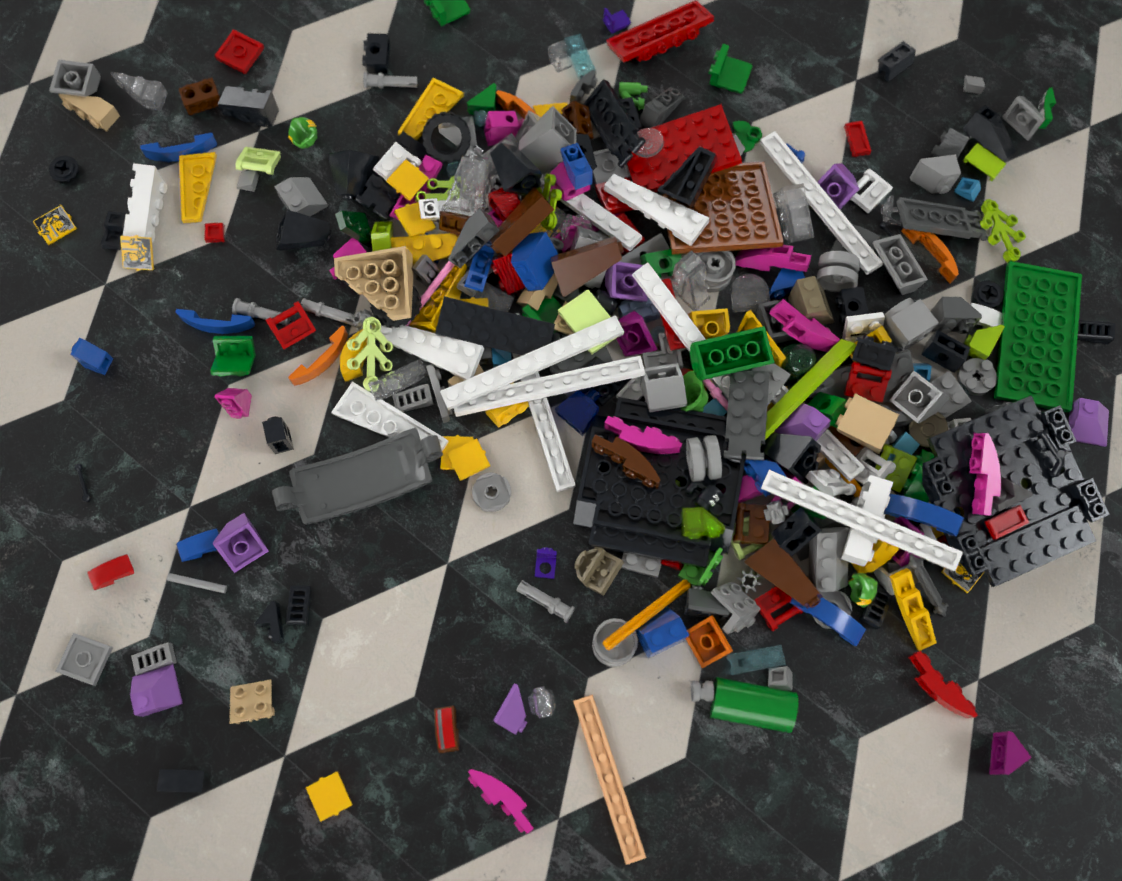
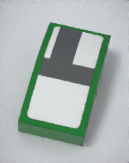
M1053 87L1048 88L1040 101L1038 111L1044 121L1039 129L1046 128L1053 119L1051 109L1056 104Z

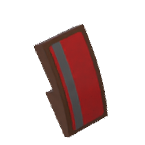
M452 705L434 709L435 733L439 754L458 751L459 730L456 728V708Z

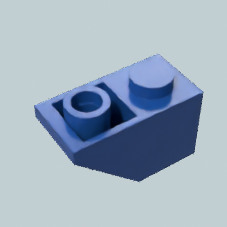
M578 143L561 148L560 152L567 175L574 189L578 190L591 185L592 169Z
M782 268L768 293V299H780L786 294H790L796 280L805 278L803 271Z
M79 338L77 343L72 346L70 355L84 368L103 375L106 374L113 361V358L106 351L82 338Z
M745 460L744 470L746 474L754 479L757 490L760 493L763 492L765 497L772 494L761 489L769 470L787 477L776 462Z

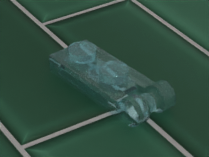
M581 34L564 38L565 46L577 77L580 80L589 71L595 70V67L592 64Z
M781 645L726 655L727 660L731 664V675L786 665ZM743 659L744 667H739L738 660Z

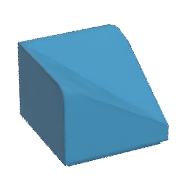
M492 348L493 368L512 360L511 352Z

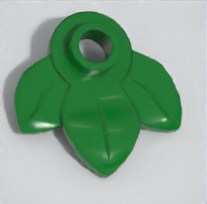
M745 121L733 122V127L736 131L733 134L737 135L745 147L744 152L751 151L755 144L762 139L760 128L751 126Z

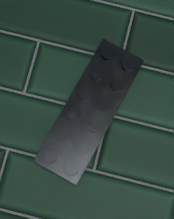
M444 296L435 334L525 355L551 343L555 324Z

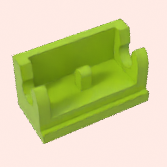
M978 143L964 158L965 163L970 162L988 175L990 181H993L1006 165L1004 161Z

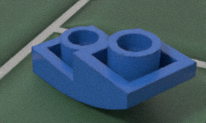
M209 530L176 543L181 561L185 562L200 558L204 553L216 551L217 549L213 545V541L219 535L218 530Z

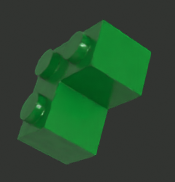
M922 449L919 455H915L917 460L911 471L912 476L910 479L907 478L903 489H905L904 496L928 503L929 499L922 485L923 463L932 460L931 458L934 455Z

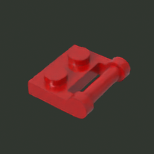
M299 301L294 303L293 307L272 319L271 317L266 319L267 324L283 349L288 348L316 331ZM297 312L300 314V318L279 330L277 329L276 325Z
M853 362L844 394L852 397L857 394L868 400L883 402L892 370L888 371L862 366L860 363ZM858 373L881 377V380L875 381L856 376Z
M776 586L754 599L761 608L759 612L771 631L778 629V625L794 615L803 613V611L794 606L773 619L770 614L789 603L792 597Z

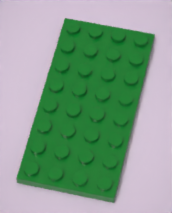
M1013 261L1007 263L1002 310V325L1005 327L999 341L994 399L1016 402L1032 395L1036 407L1052 409L1061 405L1063 412L1069 413L1072 411L1082 274Z

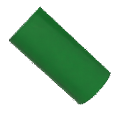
M765 326L693 342L690 346L692 368L696 377L701 381L774 364Z
M716 677L710 718L792 733L798 712L797 692Z

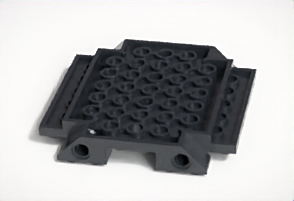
M1032 395L927 439L934 457L931 458L932 460L923 463L922 485L931 504L951 512L955 508L960 510V516L964 517L957 537L944 533L950 547L963 552L959 563L972 576L985 571L991 587H996L1096 542L1088 521L1094 522L1109 515L1094 479L1083 478L1072 452L1064 456L1065 464L1060 474H1058L1059 476H1050L1049 471L1055 465L1056 458L1048 456L1049 448L1037 433L1048 428V433L1057 447L1071 451L1069 444L1076 442V439L1061 405L1042 412L1040 416ZM974 433H988L997 452L1001 476L1020 486L1021 480L1023 478L1026 479L1028 483L1026 489L1031 491L1033 496L1001 511L992 508L991 516L972 514V501L975 494L974 482L977 474L970 473L969 462L972 456L971 443ZM1017 505H1021L1029 523L993 540L984 521Z
M618 397L614 417L622 419L624 424L628 426H637L643 433L647 426L658 428L662 431V434L668 437L674 436L683 443L679 453L654 454L639 451L649 461L660 478L659 487L653 486V488L644 485L642 480L626 476L623 471V462L621 464L611 459V456L605 453L601 455L593 450L591 441L594 435L611 443L614 442L616 437L619 438V435L605 429L607 417L596 415L590 434L573 525L592 528L589 546L702 568L707 566L709 551L716 552L720 547L723 549L721 553L728 555L734 531L746 454L742 453L741 459L724 458V450H728L729 442H725L727 417L692 410L686 412L682 411V408L649 412L646 402ZM716 435L721 454L722 476L719 479H710L705 470L703 481L714 486H723L725 493L712 509L703 512L694 504L702 489L698 487L692 495L686 491V488L692 482L687 464L686 440L687 438L697 437L702 444L705 436ZM605 463L609 466V470L601 472L598 466ZM678 478H683L687 484L684 487H679L675 481Z

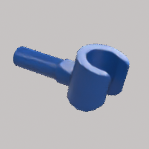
M787 143L786 145L803 163L805 152L802 150L797 151Z

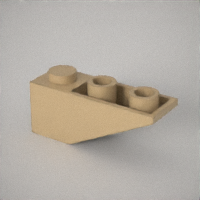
M59 94L65 108L70 111L73 109L83 120L88 119L97 129L100 127L107 131L120 117L115 107L100 97Z

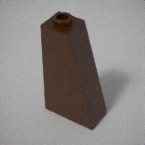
M535 187L500 225V230L490 239L492 243L491 248L497 254L501 252L506 256L554 211L551 204Z
M612 237L552 256L551 263L562 296H567L622 260L621 253L624 250L621 241L617 242L616 237Z
M775 538L744 561L747 566L805 608H813L821 602L822 594L793 557L778 545Z

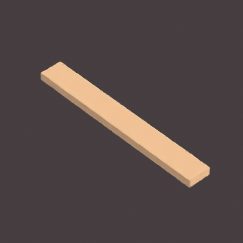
M593 694L574 700L573 703L625 863L628 865L645 859L646 855Z

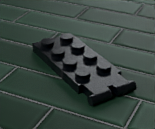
M603 79L583 105L589 108L590 120L610 153L617 156L619 160L618 166L624 168L633 157L631 152L636 154L646 143V140L638 136L637 132L639 129L610 83Z
M404 131L395 141L411 155L419 158L421 163L426 155L431 156L427 153L424 145ZM374 171L364 186L366 191L362 196L358 194L355 201L367 209L371 205L375 208L372 212L386 221L389 217L387 214L388 210L391 207L394 208L401 193H397L396 189Z

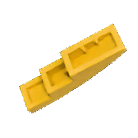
M905 568L890 575L900 611L917 650L921 651L936 644L929 612L923 606L920 591L915 588L911 571Z

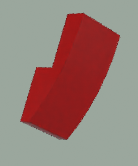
M128 554L93 568L87 574L95 591L113 585L114 580L133 575L134 569Z

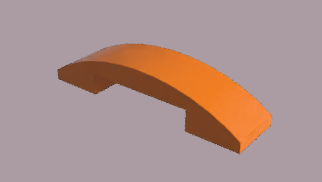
M500 90L496 92V102L505 111L514 110L523 119H525L528 111L536 114L528 104L518 97Z
M902 229V233L913 244L919 240L942 265L938 271L949 283H952L959 273L956 262L945 244L933 233Z
M343 325L329 337L332 345L311 366L306 369L301 364L288 377L294 386L316 378L335 362L342 352L348 337L346 328Z

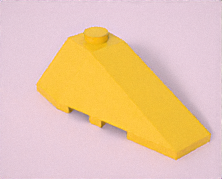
M466 264L461 268L455 265L441 282L440 288L431 295V299L425 307L423 306L419 314L409 324L411 327L436 333L444 296L460 300L461 290L457 289V285L466 274Z
M728 308L692 311L688 314L705 339L728 335L729 333Z

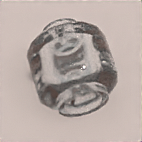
M545 686L534 688V693L528 696L531 713L537 715L538 718L553 715V711L557 708L553 691L550 689L545 690Z

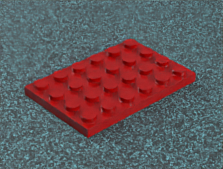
M720 104L637 133L639 137H643L646 140V143L636 154L631 152L633 157L627 163L633 183L652 192H658L657 189L683 165V162L699 146L715 153L718 157L711 174L742 164V159Z

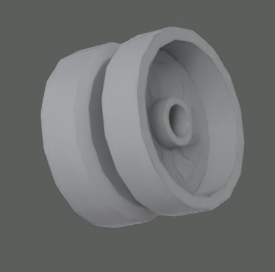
M730 251L698 253L692 269V278L695 284L701 290L707 292L724 290L729 285L736 267L733 254Z
M825 252L819 257V271L816 278L823 289L827 291L840 292L841 289L856 288L858 285L857 273L860 268V260L856 255L849 252Z
M716 435L705 436L702 444L697 437L687 438L686 456L691 480L693 482L703 481L705 470L710 479L721 478L722 462Z
M613 618L606 620L598 626L594 633L592 642L594 655L606 666L619 667L625 665L631 660L637 649L638 637L636 631L611 650H607L603 646L602 642L608 636L627 623L622 619Z

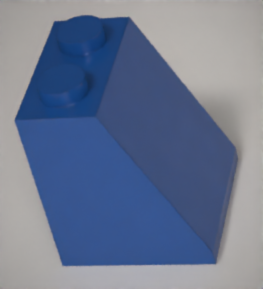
M546 232L529 233L513 249L511 264L528 291L543 290L554 274L551 257L558 255V252Z
M668 606L635 630L647 658H651L680 644L689 637L680 616Z

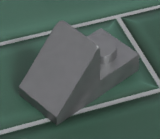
M424 254L412 267L418 275L416 277L417 281L426 287L430 286L441 271Z
M1001 476L1002 490L1000 496H993L992 508L1001 511L1033 496L1031 491Z

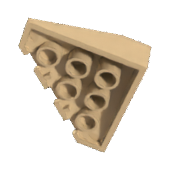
M406 246L334 258L335 276L341 281H346L351 289L359 295L362 294L368 298V302L377 309H382L386 312L387 316L393 321L411 318L414 273L412 269L413 256Z

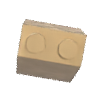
M855 394L853 398L849 397L844 407L847 410L844 416L840 414L836 421L837 431L871 451L880 454L897 422L899 414Z

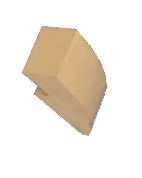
M555 272L543 290L528 291L525 288L516 303L522 307L528 304L533 311H538L543 299H551L558 285Z

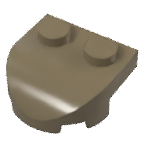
M594 547V549L589 551L584 550L578 556L575 562L576 574L578 579L587 588L604 596L624 562L607 553L603 548Z

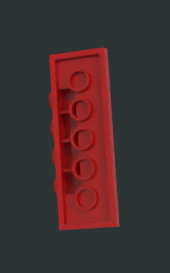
M694 0L607 39V46L623 63L633 58H636L639 62L649 60L657 53H665L670 47H678L686 40L695 39L699 35V28L714 22V17L697 0Z

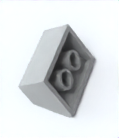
M901 234L876 240L872 243L902 295L916 291L928 280Z
M849 527L821 528L822 531L809 541V579L819 592H835L848 586V561L842 560L841 556Z

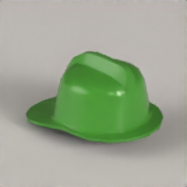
M694 370L689 371L683 376L687 406L680 408L686 412L690 410L703 412L704 406L708 402V393L704 389L703 380L701 381L696 377Z

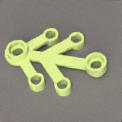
M375 317L366 318L363 322V330L355 339H350L347 342L348 349L354 351L358 350L360 344L367 338V345L355 358H350L347 361V367L350 370H357L360 367V363L367 357V377L363 381V386L367 391H377L380 388V380L375 376V357L380 362L379 367L382 371H390L393 366L392 362L387 360L382 353L392 351L393 345L380 332L381 323ZM375 338L380 342V350L375 345Z

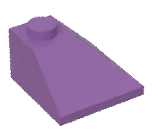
M842 163L834 164L817 182L839 209L860 190L854 175Z
M617 262L608 268L605 273V287L610 297L647 302L646 293L632 276L635 271L644 265Z
M1078 398L1073 402L1072 411L1069 412V425L1076 442L1103 447L1107 446L1109 410L1099 401Z
M802 403L775 432L778 434L811 436L817 441L829 428L831 420L816 408Z
M245 513L228 522L213 541V545L234 573L269 552Z
M173 664L132 677L130 697L135 716L144 717L183 704Z
M514 683L493 721L516 735L518 732H523L527 722L525 721L526 714L519 687Z

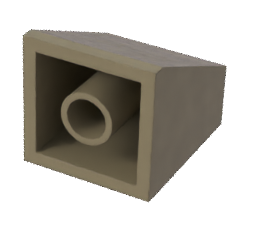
M811 276L796 280L788 296L789 303L809 320L815 318L822 325L834 323L824 289L817 278Z

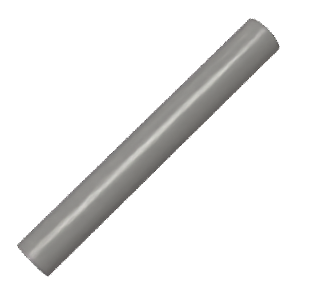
M172 573L167 575V581L224 594L227 591L226 585Z

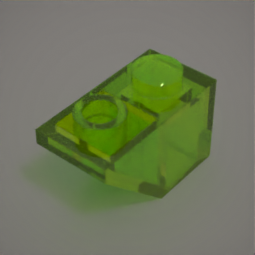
M703 507L682 509L683 536H688L689 539H697L701 535L717 538L721 536L720 534L724 533L725 525Z

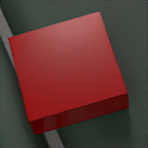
M223 222L205 223L204 240L206 243L225 242V225Z

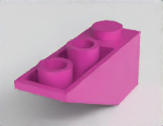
M227 388L215 394V399L230 417L236 419L249 417L252 395L248 389Z

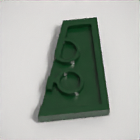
M340 211L335 214L340 231L367 247L372 246V230L369 227L365 213Z

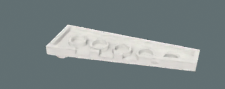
M613 174L604 185L606 192L626 203L632 209L640 210L649 220L652 218L663 229L666 227L673 232L672 235L689 246H692L709 223V217L616 174Z
M381 325L380 332L394 347L402 349L411 355L413 354L426 362L428 361L436 367L447 370L464 380L474 377L484 352L483 346L406 325H400L398 328L394 326L388 328L386 325Z
M353 381L331 412L339 418L389 438L406 430L416 428L421 440L432 435L438 436L442 451L449 442L444 437Z

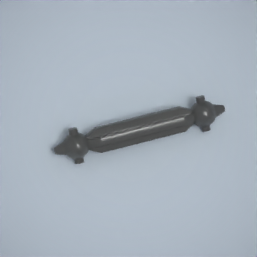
M912 554L909 555L910 560L907 566L909 569H914V574L930 603L935 606L934 614L938 613L945 617L949 605L942 603V598L925 567L921 566L923 559Z

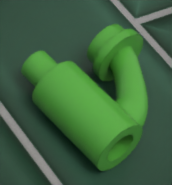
M619 82V95L623 99L631 97L630 95H640V93H647L648 87L637 82ZM638 97V100L633 98L634 105L638 107V111L644 109V99H641V97Z

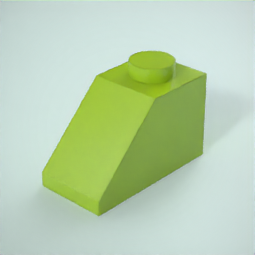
M393 221L374 223L371 231L373 251L392 248Z
M998 325L980 329L972 336L968 335L963 343L970 347L968 355L972 358L986 360L1005 326Z

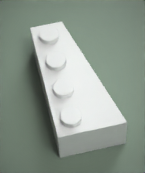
M133 163L132 170L136 171L135 179H131L130 182L133 194L132 198L128 197L127 205L130 214H126L123 236L138 235L139 237H152L153 243L155 240L154 231L155 227L159 224L158 215L159 211L163 208L162 199L167 191V184L155 166Z
M869 475L861 489L856 507L885 518L883 513L890 500L889 494L893 482ZM850 527L841 559L864 567L868 561H872L874 555L872 547L874 543H877L878 539Z

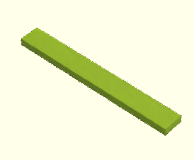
M840 339L767 412L765 440L855 350V343Z

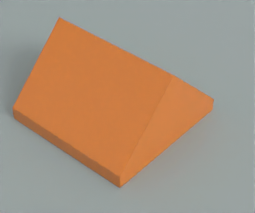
M713 615L687 630L689 637L686 640L702 668L733 651Z

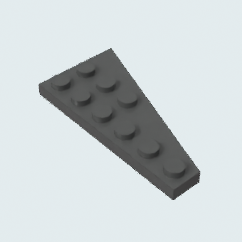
M909 349L896 352L891 367V378L888 381L883 402H891L889 401L914 371L911 351ZM857 362V363H860V365H862V366H867V367H872V368L881 369V368L874 367V366H871V365H867V364H864V363H861V362ZM852 364L838 367L808 398H814L819 392L846 400L849 397L853 398L844 394ZM858 373L856 376L875 381L881 380V377Z

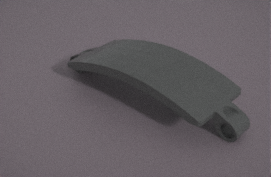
M412 428L357 451L291 469L289 474L293 487L281 486L272 490L277 511H283L298 507L302 522L304 524H312L383 503L432 482L428 463L443 456L438 436L432 435L421 440L418 430Z

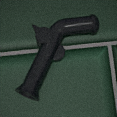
M1048 428L1037 433V435L1043 439L1049 448L1048 456L1056 458V463L1052 470L1049 471V474L1052 477H1058L1065 464L1064 456L1071 453V451L1058 448L1049 435Z

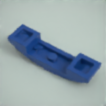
M213 133L194 136L195 142L161 148L160 144L156 142L140 145V148L148 159L162 162H177L180 155L207 153L217 146V141Z
M490 240L474 255L464 287L483 292L495 252L491 248L492 243Z
M176 309V314L186 324L209 333L230 334L255 327V322L251 316L232 314L231 321L202 319L193 310Z
M889 494L890 500L887 508L884 509V514L896 518H907L935 527L937 531L957 537L964 517L921 500Z
M823 597L817 606L809 607L808 609L793 598L789 603L804 613H809L839 633L840 637L852 645H858L866 629L846 612Z

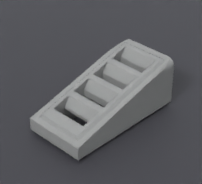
M429 384L420 385L392 395L395 408L401 412L434 405ZM421 393H425V399H422ZM414 395L418 396L419 401L415 402ZM410 396L411 399L410 404L407 403L406 397ZM400 398H403L404 406L402 407L400 406L399 402Z
M169 642L131 656L135 675L177 663L173 645ZM161 651H164L166 660H163ZM155 653H157L158 663L155 662ZM148 655H149L150 661H151V665H150V666H148L147 658H146V656H148ZM139 658H142L144 668L140 669Z

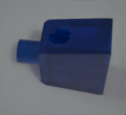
M593 388L587 395L578 390L555 408V413L583 436L599 412V407L595 402L601 395Z

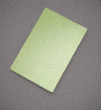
M586 290L558 309V313L574 333L611 318L589 290ZM614 339L593 347L588 351L593 355Z

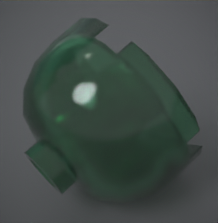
M795 343L787 345L782 349L786 359L781 368L791 374L789 377L791 380L797 381V379L802 378L817 363L816 353L806 344Z

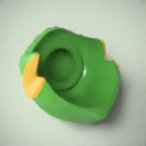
M305 117L293 118L288 131L292 144L302 149L313 146L318 133L315 123Z
M854 573L852 575L853 579L848 581L852 589L850 598L860 607H866L876 596L878 582L865 573Z

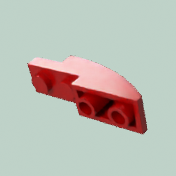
M918 651L908 657L920 673L915 680L929 696L957 715L968 719L978 716L975 712L974 704L962 694V688L953 681L944 683L942 674L930 664L931 660L925 653Z

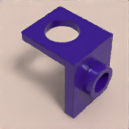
M604 8L603 22L611 34L631 25V21L624 10L611 15L608 9Z
M547 547L537 549L535 577L554 579L557 551ZM542 563L550 564L551 571L544 574L540 571Z

